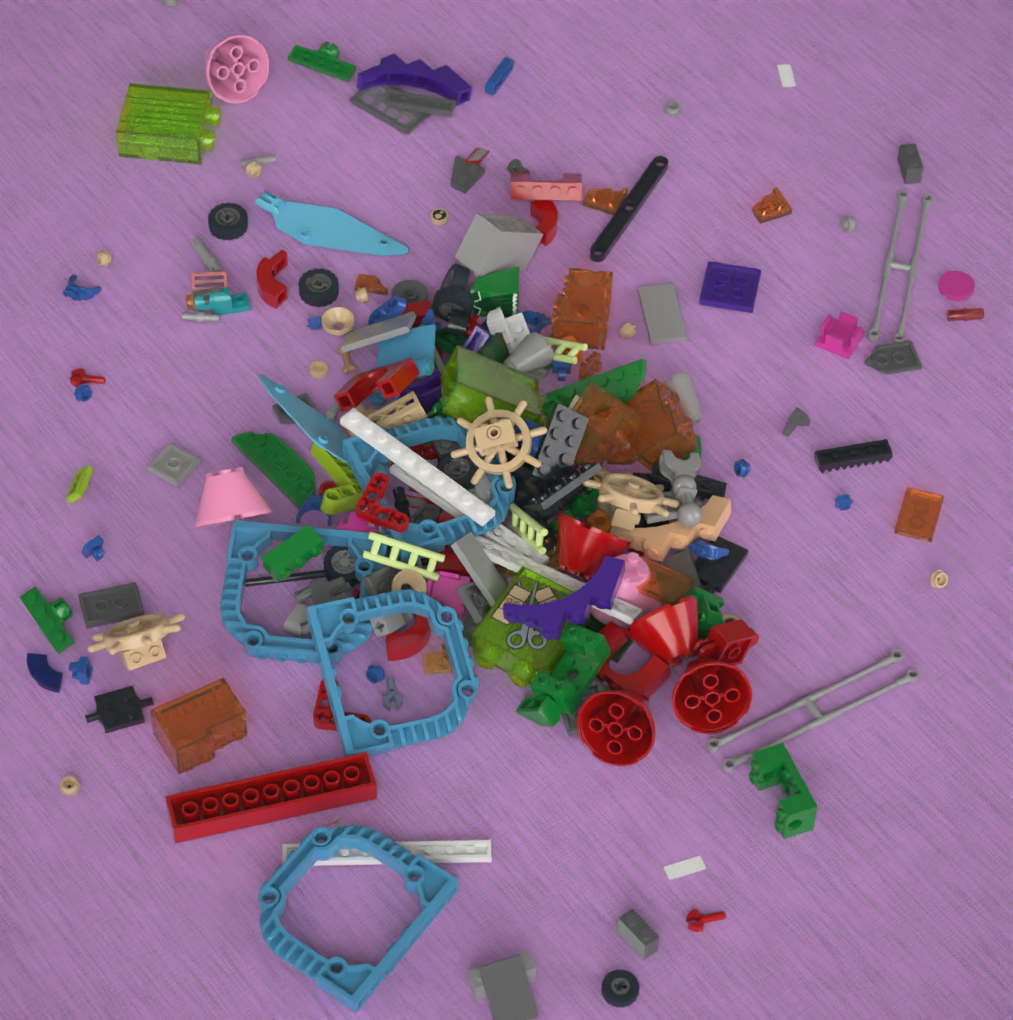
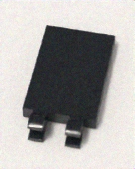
M718 536L716 541H709L708 544L729 549V554L716 560L699 556L694 562L700 584L705 586L703 590L712 594L715 591L719 593L723 591L748 556L749 551Z

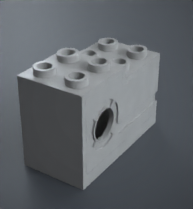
M476 213L455 258L460 261L462 266L473 270L472 273L478 277L513 267H519V271H525L543 233L520 216Z

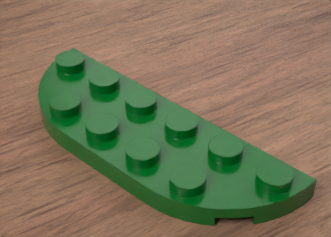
M642 358L546 393V397L548 399L553 395L565 406L569 407L575 395H578L585 402V406L580 414L587 418L614 409L629 402L637 394L636 391L641 382H644L646 376V360Z
M252 431L241 433L231 438L232 443L298 509L306 502L307 498L311 497V493H315V477L311 468L277 436L266 432L265 435L254 434Z

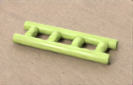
M545 337L549 348L558 346L553 352L554 361L576 364L578 361L577 357H575L580 350L586 351L588 345L585 343ZM566 348L571 349L567 355H562Z
M514 503L510 504L509 509L512 511V521L508 523L507 527L541 555L545 554L546 548L543 547V538L548 534V530Z
M370 531L368 539L373 540L370 552L364 550L362 558L399 570H415L425 578L434 581L438 580L439 574L434 572L437 561L443 563L445 555ZM381 543L392 546L389 558L378 555ZM400 549L411 552L408 564L397 561ZM418 555L430 558L426 570L415 566Z

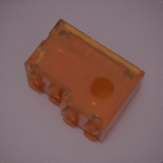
M569 268V275H565L564 286L567 287L563 288V294H558V301H554L553 312L556 313L552 314L551 325H555V327L551 328L552 338L563 339L572 335L577 342L587 344L588 349L605 350L613 272H595L588 269Z
M654 379L636 391L637 394L629 402L621 406L633 457L650 471L654 462L659 463L663 449L672 450L674 456L678 459L698 449L697 436L692 427L694 425L693 421L689 416L686 417L679 404L680 397L678 394L672 392L665 383L662 384L657 379Z
M592 382L571 409L589 418L573 465H585L591 462V464L599 463L602 467V463L611 456L614 447L621 451L623 447L627 446L631 435L640 428L642 422L641 418L631 407Z
M224 678L151 710L153 734L178 774L188 772L200 764L210 762L215 758V750L222 749L226 745L240 741L248 736L246 711Z

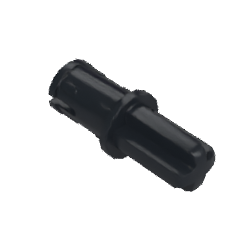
M396 487V489H393L394 507L397 511L406 514L410 518L409 501L406 499L405 489L403 487Z

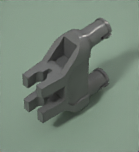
M343 577L330 582L315 579L309 583L308 587L296 591L294 594L298 603L313 597L314 605L348 598L347 592L351 590L350 583H345ZM308 621L300 623L303 634L307 635L310 633Z

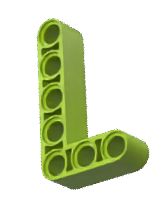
M312 442L311 454L339 486L324 492L320 505L321 511L325 514L333 515L355 509L363 491L349 464L342 462L325 449L319 448L315 442Z

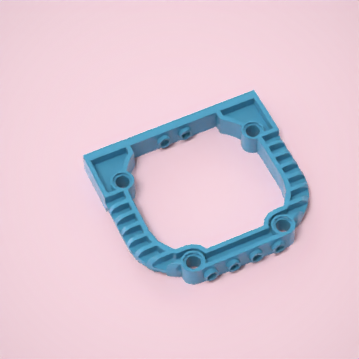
M435 416L431 419L427 417L422 421H414L409 425L404 424L399 428L394 427L390 431H387L385 427L382 428L408 448L440 439L456 441L461 448H466L468 429L457 424L453 417L441 418L440 416ZM358 436L342 440V453L364 492L376 465L379 462L387 463L390 459ZM477 452V455H478L482 460H484V458L486 457V455L481 456L480 453ZM498 453L490 464H500ZM485 472L491 483V502L488 506L495 510V516L483 526H480L473 519L465 515L438 524L429 519L423 520L420 524L409 522L408 530L401 533L384 527L382 529L390 538L437 553L444 551L445 545H452L470 532L477 537V535H484L488 531L496 529L505 520L509 511V505L515 500L516 480L514 476H511L513 487L508 489L505 486L503 475H493ZM369 494L367 497L375 499L378 496L376 494ZM381 500L379 505L388 508L386 501ZM379 514L377 517L385 519L388 516L386 514ZM400 549L397 557L398 559L400 558L401 562L407 563L411 552Z
M233 520L226 560L227 568L220 602V614L226 630L237 642L244 645L246 654L261 660L267 658L276 659L281 662L287 660L298 663L310 662L319 665L312 639L268 635L267 631L261 626L247 624L241 615L247 573L254 571L258 567V556L271 547L272 540L285 541L304 528L303 526ZM311 527L323 540V546L348 547V554L355 560L356 579L362 583L359 598L368 597L362 578L384 566V564L362 558L364 550L370 552L373 540L368 539L369 533ZM381 543L378 555L387 557L389 545ZM370 620L358 622L356 630L350 634L341 633L332 646L327 648L331 665L339 663L343 655L353 652L354 649L367 641L374 631ZM252 642H257L256 645H250ZM336 650V652L330 653L329 651Z
M411 589L395 590L359 599L351 597L307 607L306 618L344 757L367 752L368 757L392 752L393 749L437 740L451 734L461 725L469 705L475 700L479 679L477 674L474 675L473 658L468 656L467 650L469 646L467 638H463L462 621L461 619L458 620L453 608L449 606L442 607L436 599L434 600L423 592ZM398 613H414L427 618L432 632L437 636L443 637L455 680L450 691L451 705L444 712L433 717L389 726L382 719H376L370 724L358 719L354 715L345 716L340 697H342L341 687L336 685L337 673L335 667H331L327 648L332 646L342 632L346 634L354 632L358 622ZM446 616L450 619V621L445 622L441 619V617ZM349 618L353 622L348 624L343 619ZM462 690H469L471 695L463 694ZM380 729L384 734L377 735L374 733V730Z
M351 824L341 828L337 826L330 830L325 827H318L309 836H305L301 840L300 846L295 851L290 852L287 861L282 866L280 865L276 868L274 876L269 881H265L261 886L258 895L261 911V934L268 948L277 957H280L287 964L305 974V976L315 981V986L357 1013L459 891V880L420 854L415 856L400 844L392 841L391 838L368 826L363 827ZM340 849H357L371 855L404 877L405 889L410 893H416L419 899L421 914L410 927L404 928L400 939L390 945L388 953L376 967L369 963L347 965L346 961L338 956L328 960L291 936L281 926L279 920L286 911V896L316 861L331 859ZM411 878H418V880H416V881H412V880H410V879H411ZM269 899H270V900H274L273 902H270V903L265 902L266 900H269ZM335 969L341 970L338 973L332 972Z

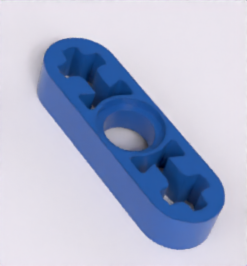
M505 57L488 79L485 93L491 95L497 93L513 70V59Z
M399 296L392 297L371 313L368 324L372 325L399 316L405 310L406 299Z

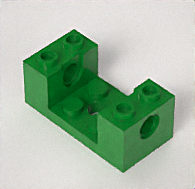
M572 623L568 625L560 638L566 652L551 675L539 670L530 684L534 696L548 695L564 710L563 713L570 716L611 654L604 635ZM574 672L578 673L576 677L569 678L570 674Z
M784 743L753 752L752 761H750V782L755 784L758 791L780 785L781 791L787 795L786 798L778 801L776 820L774 821L776 831L781 833L783 839L814 830L818 806Z

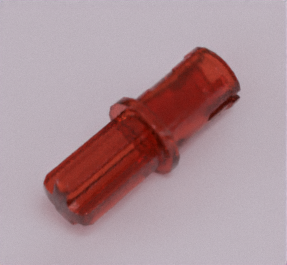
M964 307L959 310H947L948 322L958 320L967 322V320L984 318V310L982 308L966 309Z

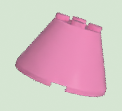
M229 36L205 52L204 65L208 85L211 91L223 101L229 103L248 101L259 93L258 90L267 80L269 60L266 50L257 40L250 36Z
M243 467L232 469V471L231 469L221 470L218 473L205 474L206 479L195 527H206L233 520L270 514L272 510L244 472Z
M634 552L615 557L625 560V573L616 598L643 609V616L664 606L661 589L647 563ZM591 607L590 613L601 623L607 625L612 621L621 629H631V624Z

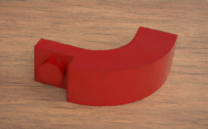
M534 200L531 202L530 215L540 223L535 227L543 233L539 244L542 243L544 246H547L553 241L557 233L558 212L551 200Z
M282 249L277 254H274L271 259L264 256L259 262L256 271L258 293L265 303L275 309L287 300V286L274 278L288 265L287 252Z
M414 614L415 623L410 629L386 635L388 661L410 658L427 645L432 632L427 618Z

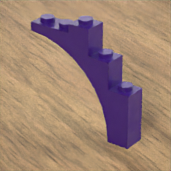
M395 53L381 58L380 65L358 73L356 86L359 90L381 85L414 86L437 93L446 99L456 100V106L470 101L472 87L447 65L432 70L421 59L406 64Z
M481 326L474 328L461 349L445 364L454 385L459 384V382L466 383L459 369L475 361L479 363L480 357L477 351L493 336ZM438 370L427 379L407 386L399 395L395 396L392 402L414 391L424 411L428 413L432 411V407L438 398L449 397L447 394H450ZM414 399L406 402L405 405L408 406L411 403L415 402Z
M605 556L599 570L592 579L579 590L562 599L538 605H518L505 602L503 607L504 619L511 623L525 624L530 628L537 627L539 628V636L548 640H559L565 621L576 625H585L592 605L599 609H612L625 573V560Z

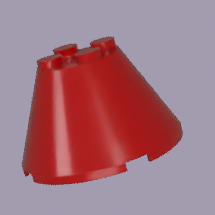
M562 513L557 515L559 563L557 567L590 581L599 570L605 556L615 558L630 546V542Z
M695 596L679 599L680 603L672 607L670 604H666L639 618L630 625L631 629L629 631L625 629L626 636L652 657L656 655L667 665L672 666V668L682 664V659L689 657L690 659L697 656L693 652V647L699 641L698 600Z
M699 658L690 661L676 683L672 694L673 710L680 723L691 728L694 732L703 734L720 733L734 727L739 723L738 720L744 714H747L752 702V688L747 676L738 667L715 658Z
M607 690L598 692L585 701L578 713L577 728L582 743L588 746L593 756L610 765L630 766L636 764L649 754L655 742V725L648 698L635 691Z

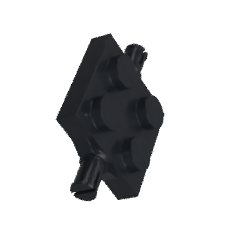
M129 686L94 696L97 707L96 712L85 715L87 723L99 720L106 734L145 723L142 708L154 704L152 697L140 700L136 696L134 687Z

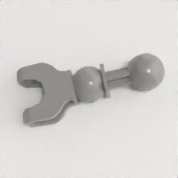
M663 449L659 458L660 473L671 481L672 490L676 495L675 500L682 502V506L677 513L678 520L685 527H694L702 519L700 507L693 503L697 494V485L694 479L697 476V470L701 466L699 453L690 452L687 460H680L674 456L672 450Z

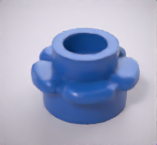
M321 316L307 319V327H311V330L322 328Z
M81 384L76 388L74 392L76 400L86 402L91 398L92 390L89 385Z
M744 459L736 461L734 464L735 474L746 477L750 472V464Z
M848 494L840 495L835 498V507L841 511L851 508L853 500L850 499Z
M370 665L366 671V677L371 683L376 684L384 680V670L378 665Z

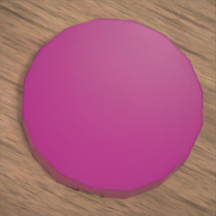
M949 271L940 277L938 289L949 300L963 301L973 294L975 283L964 272Z

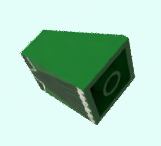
M519 267L475 278V285L471 286V296L474 297L472 298L474 300V315L487 317L488 313L497 309V307L501 308L504 318L518 314Z

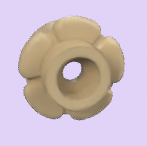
M258 162L250 163L246 166V175L252 178L258 177L261 174L262 166Z
M107 250L98 251V265L107 267L111 263V254Z
M358 287V291L355 292L357 301L365 304L364 302L369 301L366 287Z
M630 322L626 323L619 331L622 338L627 337L630 339L636 333L634 330L636 326Z
M940 569L933 572L930 576L931 586L933 588L945 587L948 583L947 574L943 573Z
M67 776L60 783V791L64 795H74L80 789V783L75 777Z

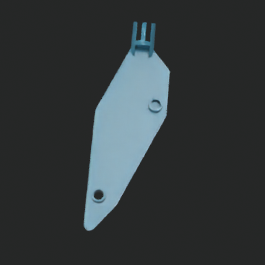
M266 190L255 201L257 206L273 214L278 230L305 245L378 256L405 255L409 252L408 247L336 208L284 201Z
M260 374L259 379L266 391L319 448L325 449L342 462L348 463L342 453V440L349 438L346 433L330 419L287 391L283 385L277 384L267 376ZM379 462L370 478L376 473H384L388 476L390 470Z

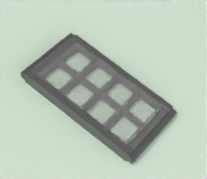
M381 85L359 90L349 99V102L408 135L431 115L430 113L386 107L385 99L388 90L404 92L393 85Z

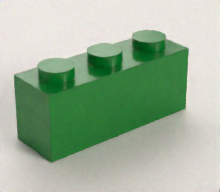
M308 524L262 556V565L272 578L279 582L281 579L288 578L291 572L297 568H302L311 558L319 556L324 550L323 540Z

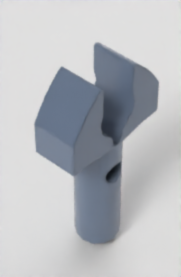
M388 677V695L382 696L383 706L390 711L391 700H394L398 711L403 705V696L396 694L394 677Z

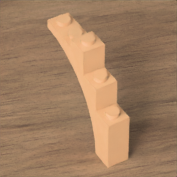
M712 495L709 501L700 508L702 519L694 527H685L679 521L662 526L634 528V530L613 526L610 533L630 542L629 548L644 552V558L663 562L670 548L686 550L689 544L695 542L698 537L716 541L731 515V499Z

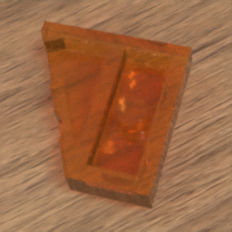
M775 187L769 196L766 195L762 198L761 202L753 206L752 212L761 224L792 214V208L778 187Z
M612 188L602 190L589 189L583 200V206L614 215L626 198L628 188H622V191H612Z
M594 351L586 358L585 361L587 363H580L579 381L590 378L601 370V353Z

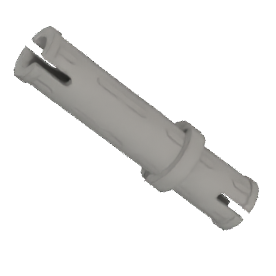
M198 236L193 237L196 243L191 239L190 244L203 260L205 268L210 270V272H224L218 265L216 257L211 255L201 241V238ZM219 275V276H213V277L216 278V279H218V278H220L221 276Z

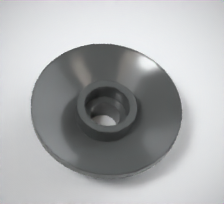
M404 280L393 287L391 295L392 297L399 296L405 298L407 304L426 301L428 291L418 281Z

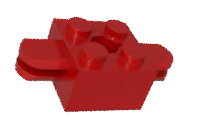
M742 619L720 625L717 624L710 629L707 639L700 640L695 644L693 652L698 655V658H715L732 665L742 664L749 648L758 642L759 635Z

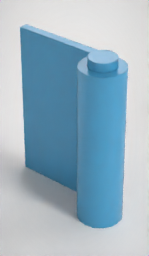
M436 325L412 328L409 333L378 342L377 367H372L369 371L412 358L420 373L416 378L432 375L435 368Z

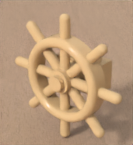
M486 397L485 403L488 412L479 416L473 423L462 417L457 419V424L468 429L466 448L452 451L451 457L458 458L469 455L472 462L478 467L471 479L473 485L478 484L486 472L493 475H503L506 488L511 489L513 487L511 472L517 470L525 462L536 468L541 467V461L529 454L532 447V437L546 434L547 428L539 427L529 430L525 421L520 417L527 406L525 400L520 401L515 411L511 412L508 410H495L493 399ZM514 425L518 426L521 433H515ZM523 440L521 450L516 448L519 446L518 441ZM505 451L516 457L508 462ZM477 452H479L481 456L486 455V457L484 458V460H482V459L477 455ZM498 453L500 464H490Z
M599 471L595 476L601 479V482L588 479L583 483L586 487L598 489L600 494L598 496L599 502L608 501L611 503L609 507L611 525L628 530H634L635 524H639L640 513L656 512L666 518L669 516V511L664 509L662 505L674 508L680 505L678 500L664 497L662 492L664 490L663 485H654L643 478L633 476L631 472H626L625 474H606L603 471Z
M158 611L155 614L123 620L107 629L104 633L94 634L93 640L100 642L89 645L87 650L93 653L105 648L111 655L119 651L123 666L131 671L167 658L161 638L168 633L179 632L181 627L175 623L183 621L185 615L179 613L167 618L163 612Z

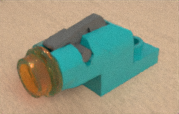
M229 287L203 289L186 295L188 310L201 311L213 309L216 315L251 311L247 293L231 295Z

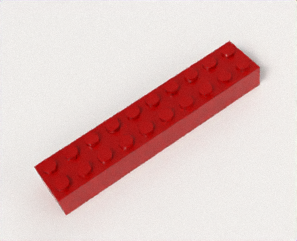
M367 752L172 794L165 796L175 843L374 800L377 799V784Z

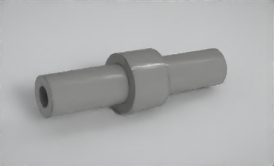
M275 155L257 156L251 160L241 161V168H246L252 162H258L261 166L276 162Z
M205 312L183 313L182 320H195L197 323H205V321L219 322L220 315L205 314Z
M337 401L324 414L332 422L335 420L336 413L340 408Z

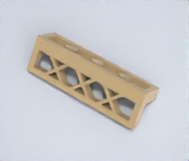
M412 391L367 416V418L372 422L380 419L376 425L380 428L385 427L387 431H390L394 427L399 428L404 424L409 425L414 421H420L426 418L427 414L416 394ZM414 399L415 402L411 403L408 406L405 405L406 402ZM396 410L394 414L388 415L390 411ZM349 430L352 437L357 436Z

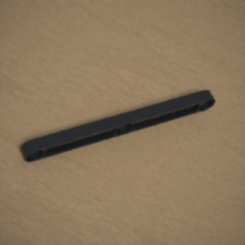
M657 156L649 164L590 249V259L592 261L602 262L606 259L668 169V159L666 157ZM657 163H663V164H665V165H664V166H658V165H656V164H657ZM630 206V207H633L634 209H633V210H627V209H625V208ZM599 251L602 255H595L594 252Z
M511 474L516 480L515 505L548 530V534L543 538V547L546 548V552L553 550L557 543L555 535L546 519L542 518L538 511L527 512L524 506L529 503V499L533 496L525 481ZM523 489L522 493L517 496L518 491ZM550 538L549 543L544 546L545 540Z

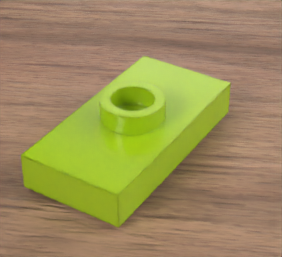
M90 465L76 472L66 496V500L69 503L82 498L84 492L89 487L88 482L94 470Z

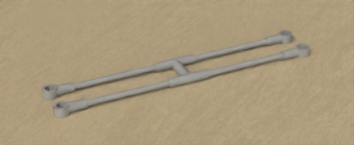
M898 191L897 215L890 248L886 256L875 320L868 334V339L872 342L879 339V319L891 269L909 271L900 325H898L897 334L894 335L893 343L905 341L904 324L912 284L915 281L925 219L933 197L929 194L922 196V216L911 264L893 262V251L901 212L908 199L907 191Z
M893 650L890 656L879 660L877 664L823 690L813 692L789 704L788 707L739 731L727 734L719 739L711 738L708 741V750L715 753L719 751L721 746L731 742L734 738L803 706H806L815 717L814 720L806 723L805 726L763 747L735 759H725L723 770L727 773H732L735 767L752 758L753 752L780 744L805 731H810L839 717V714L895 687H900L908 682L916 683L919 672L915 669H910L907 675L896 679L894 683L838 710L822 715L813 701L880 667L883 668L891 663H900L903 658L902 651Z

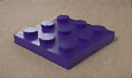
M708 261L699 305L753 313L761 269Z

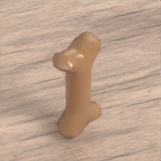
M338 348L337 353L343 356L344 361L342 372L344 374L356 372L358 368L351 363V351L344 353L341 348Z

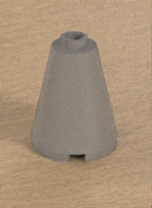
M536 332L526 335L503 362L505 373L514 377L548 366L553 361L554 356L552 347L549 348L546 344L548 342L547 339Z
M682 372L671 376L672 380L668 383L666 380L663 381L657 389L659 396L686 425L693 426L701 421L702 413L692 377L687 372Z

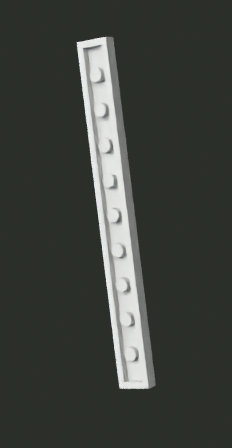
M353 408L340 418V424L473 519L480 526L485 525L495 516L494 509Z
M393 464L390 467L391 474L455 518L465 516L463 512L397 464ZM501 524L496 529L482 535L492 542L543 565L549 562L547 555L538 553L522 538Z
M479 535L475 537L491 562L517 572L526 578L538 581L541 585H550L552 589L568 596L585 585V583L484 537ZM615 598L611 610L599 609L592 605V608H596L628 624H632L641 618L644 611L618 598Z
M491 840L395 842L412 852L415 856L420 854L432 863L492 861ZM283 844V864L287 861L290 852L295 851L300 844ZM340 849L331 859L316 861L313 866L372 865L383 863L357 849Z

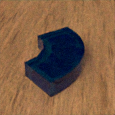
M27 653V667L30 676L42 688L60 693L63 673L55 671L49 666L47 655Z

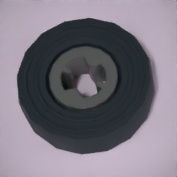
M615 970L608 973L603 979L601 993L608 1004L623 1008L630 1006L636 1001L640 985L632 973L626 970ZM619 986H623V989L621 991H617V988H619Z

